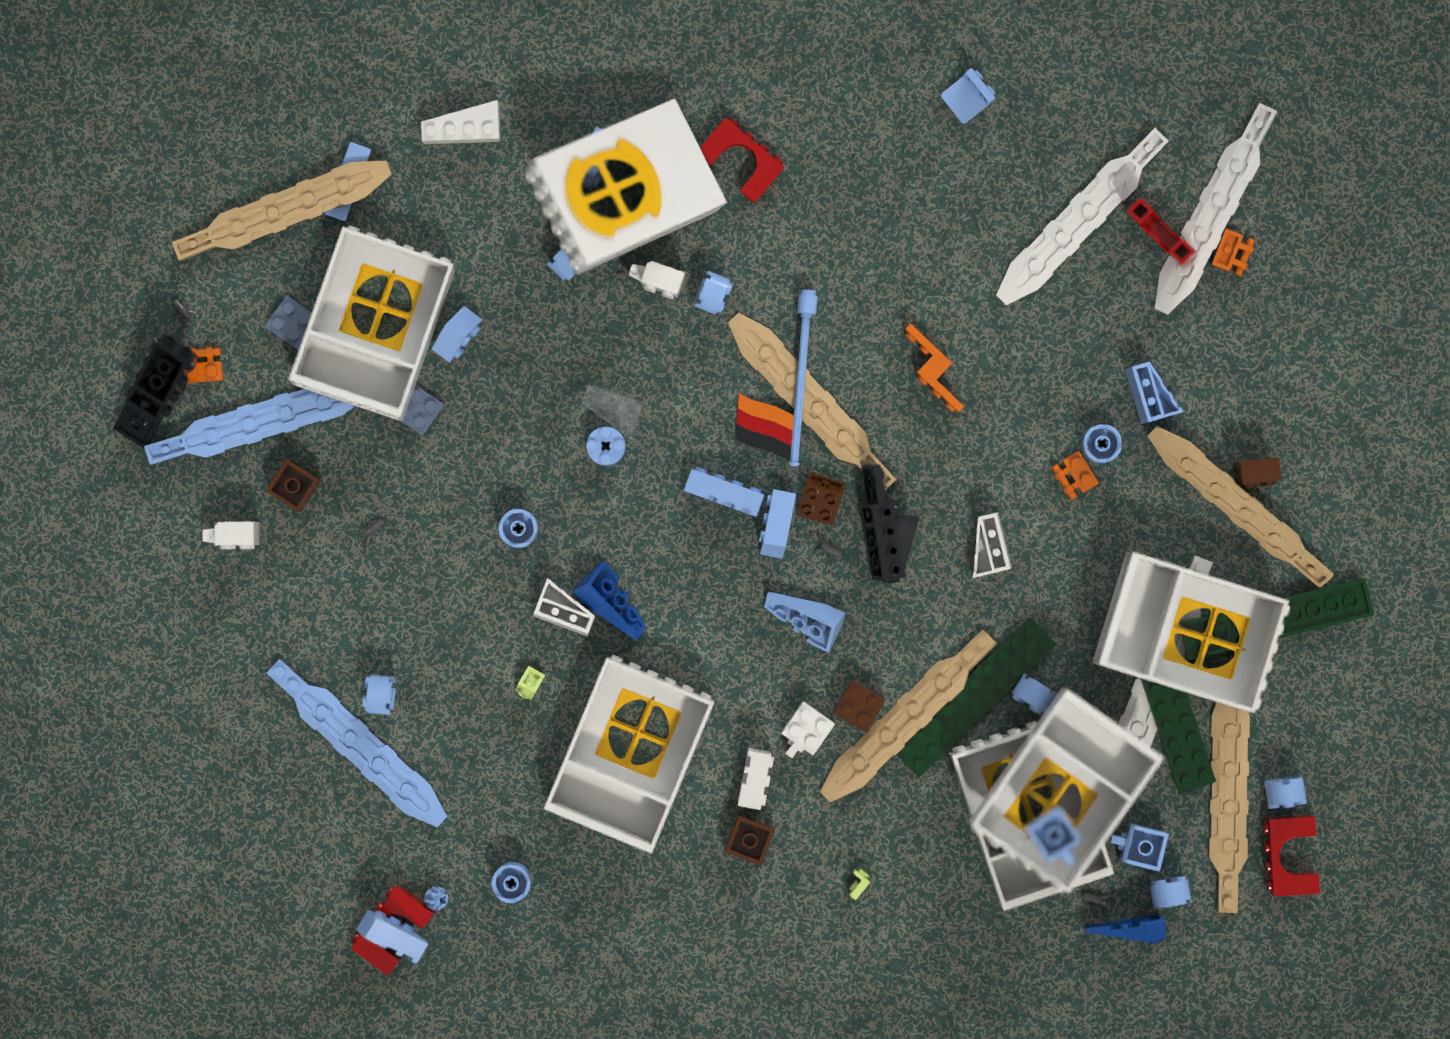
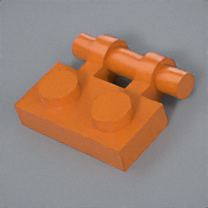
M1224 229L1211 265L1228 272L1233 265L1236 267L1234 274L1242 276L1243 271L1247 268L1249 255L1253 253L1255 240L1248 238L1246 244L1241 243L1244 235ZM1238 249L1243 251L1240 260L1235 259Z
M206 347V349L200 350L190 348L198 355L197 357H207V362L196 364L194 370L187 375L189 378L187 383L223 381L222 361L214 362V356H221V348Z
M1080 451L1062 460L1066 468L1061 470L1058 464L1051 467L1055 473L1054 477L1060 481L1065 495L1068 494L1071 500L1078 497L1074 491L1076 488H1079L1081 493H1084L1099 484ZM1067 473H1070L1075 481L1071 485L1065 476Z

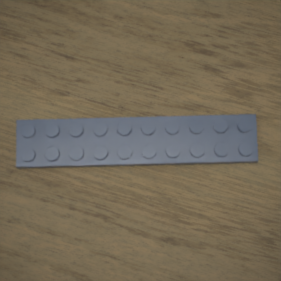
M286 296L264 327L299 351L312 313ZM415 385L402 423L423 437L445 405Z

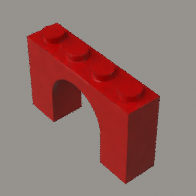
M725 118L700 147V150L710 168L728 148L741 146L750 150L756 159L757 167L751 178L740 189V193L755 204L784 170L782 165L784 162L777 156L772 157L768 154L769 150L763 144H756L753 141L754 137L747 131L743 133L738 128L739 124L733 119L728 120Z
M1141 197L1127 210L1129 216L1183 269L1197 257L1196 251L1183 238L1174 233Z
M1302 815L1266 818V822L1263 823V832L1267 834V842H1264L1265 853H1268V861H1265L1266 872H1269V880L1266 881L1267 891L1272 896L1320 894L1319 874L1315 872L1289 873L1284 870L1279 859L1281 847L1289 839L1316 836L1315 816Z
M399 884L396 888L392 886L385 895L388 899L384 904L380 902L374 912L378 910L386 916L393 914L402 915L421 929L424 928L435 913L434 910L427 908L425 903ZM359 933L351 941L354 944L351 948L354 952L387 976L401 959L389 948L386 947L385 949L365 939Z

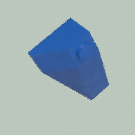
M602 561L579 582L573 593L585 606L634 640H637L646 626L636 608L629 606L626 597L628 594L625 590L621 592L616 582L619 581L616 573Z
M1160 914L1084 926V930L1087 933L1144 941L1150 944H1157L1162 939H1166V921Z

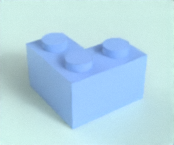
M463 306L444 326L432 350L449 363L454 358L458 359L464 352L462 347H466L471 340V336L475 337L481 328L478 326L482 319Z

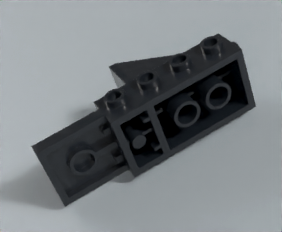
M166 334L156 338L151 344L152 349L144 358V364L137 372L135 382L129 387V394L125 399L126 403L113 427L114 430L145 449L144 446L150 444L163 417L167 418L171 414L173 402L175 403L180 395L185 392L186 383L189 380L187 375L194 370L197 364L195 360L198 355L192 349L183 346L174 337Z
M863 464L861 467L867 503L860 504L871 576L873 580L897 583L900 582V578L906 577L905 567L918 526L919 516L902 515L896 517L898 515L896 504H894V501L886 500L888 493L883 484L885 476L883 468L880 464Z

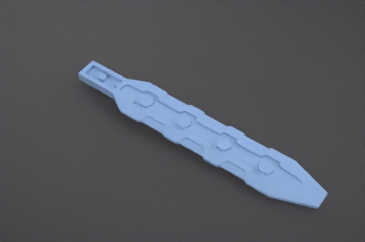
M302 389L289 394L283 393L274 396L273 399L257 404L238 407L237 410L218 416L212 415L196 420L181 435L146 445L144 448L150 465L185 454L207 458L223 453L230 448L247 443L252 444L262 441L263 438L282 432L288 433L311 423L323 422L343 416L355 406Z
M281 659L267 672L277 684L295 699L300 717L310 727L322 734L336 751L348 758L361 770L362 775L370 782H374L390 797L389 799L401 811L435 827H438L446 819L447 815L432 786L416 771L409 768L397 756L395 751L388 745L383 744L369 731L368 726L360 719H356L340 704L341 702L329 690L308 685Z

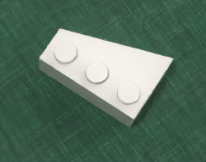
M998 512L978 517L973 578L1012 568Z
M547 578L534 611V617L588 637L595 616Z
M748 748L738 806L757 810L761 809V805L765 806L767 795L764 794V789L769 786L770 776L767 774L768 769L772 768L774 760L771 752Z

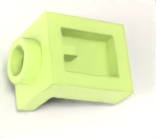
M528 666L515 691L521 697L532 700L545 675Z
M854 869L852 871L860 879L859 882L855 880L849 887L851 890L849 895L855 900L870 883V880L867 879L869 875L862 869L859 871Z

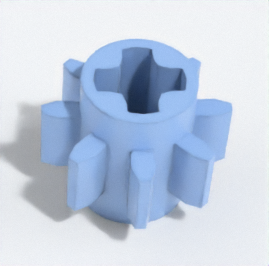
M432 886V889L427 890L424 896V902L428 903L427 908L440 911L441 908L445 907L448 902V895L444 894L446 889Z

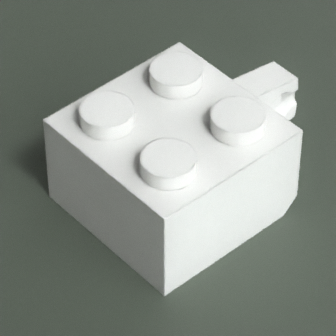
M651 261L646 266L632 264L629 276L640 281L641 285L644 286V290L655 293L657 290L662 292L663 297L673 299V297L678 298L685 272Z
M218 522L215 528L203 530V542L220 545V549H235V545H240V549H255V545H260V522Z
M802 701L781 731V734L789 738L787 743L791 745L785 754L793 758L797 751L802 753L803 750H806L814 755L835 723Z

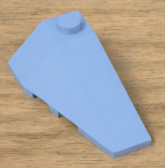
M768 592L764 605L768 611L781 621L788 620L794 626L792 630L796 633L802 631L809 638L806 641L811 645L828 653L842 627L845 612L830 605Z

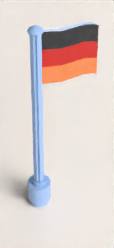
M801 290V294L798 295L797 313L801 314L802 325L794 415L776 406L749 399L739 393L735 438L748 446L772 452L789 460V465L793 467L800 465L798 462L810 318H812V315H816L818 298L816 291Z

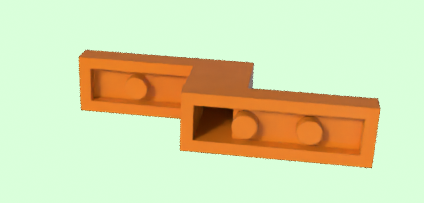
M910 323L904 330L906 332L905 336L912 343L916 341L920 345L919 350L924 355L928 356L929 354L932 356L916 372L918 375L917 380L924 386L928 384L932 388L930 392L937 399L941 397L946 401L944 405L951 412L956 411L958 413L964 406L937 381L952 362Z

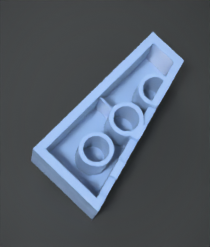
M696 467V470L691 469L684 491L749 515L757 516L764 497L760 489L750 487V489L744 488L743 483L732 480V483L727 482L724 476L716 473L713 477L706 474L707 470Z

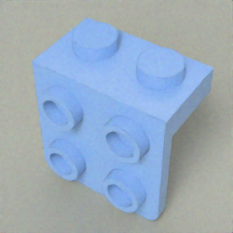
M972 68L941 94L943 101L962 124H966L995 99L994 90L989 85L986 86L982 82V75Z

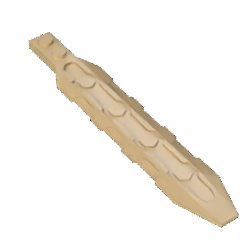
M362 161L344 164L311 180L306 179L296 183V186L281 192L268 194L261 197L260 200L243 207H235L220 213L207 229L172 242L178 260L182 261L215 247L237 249L270 233L275 234L295 223L308 218L313 219L328 210L361 200L388 179L392 173L387 161Z
M737 313L728 324L742 356L755 370H758L767 379L775 392L781 398H784L795 410L798 361L769 328ZM806 369L802 421L816 432L837 459L856 464L861 471V465L880 464L885 474L883 484L887 489L896 478L871 453L866 432L839 407L831 394L825 391Z
M1158 426L1148 434V438L1169 468L1181 478H1185L1201 492L1204 498L1220 508L1230 517L1232 522L1248 532L1273 557L1291 563L1319 588L1333 577L1334 573L1304 548L1295 531L1284 522L1279 521L1264 508V505L1259 500L1251 497L1234 482L1235 480L1215 466L1190 441Z
M982 630L956 656L937 661L908 693L906 692L897 700V704L881 719H878L854 746H850L836 760L820 791L822 795L831 803L863 788L893 755H896L905 747V743L921 728H924L948 701L951 702L964 689L969 671L997 643Z
M1216 702L1211 715L1212 761H1210L1216 782L1212 783V799H1210L1211 837L1209 838V858L1218 873L1217 912L1238 913V874L1248 858L1246 823L1249 802L1247 800V776H1249V762L1247 760L1250 715L1248 711Z

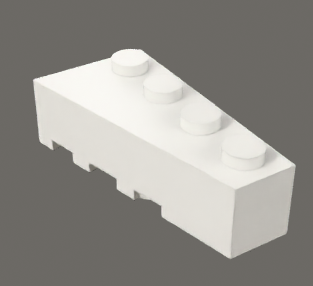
M498 100L422 121V142L424 144L501 142Z

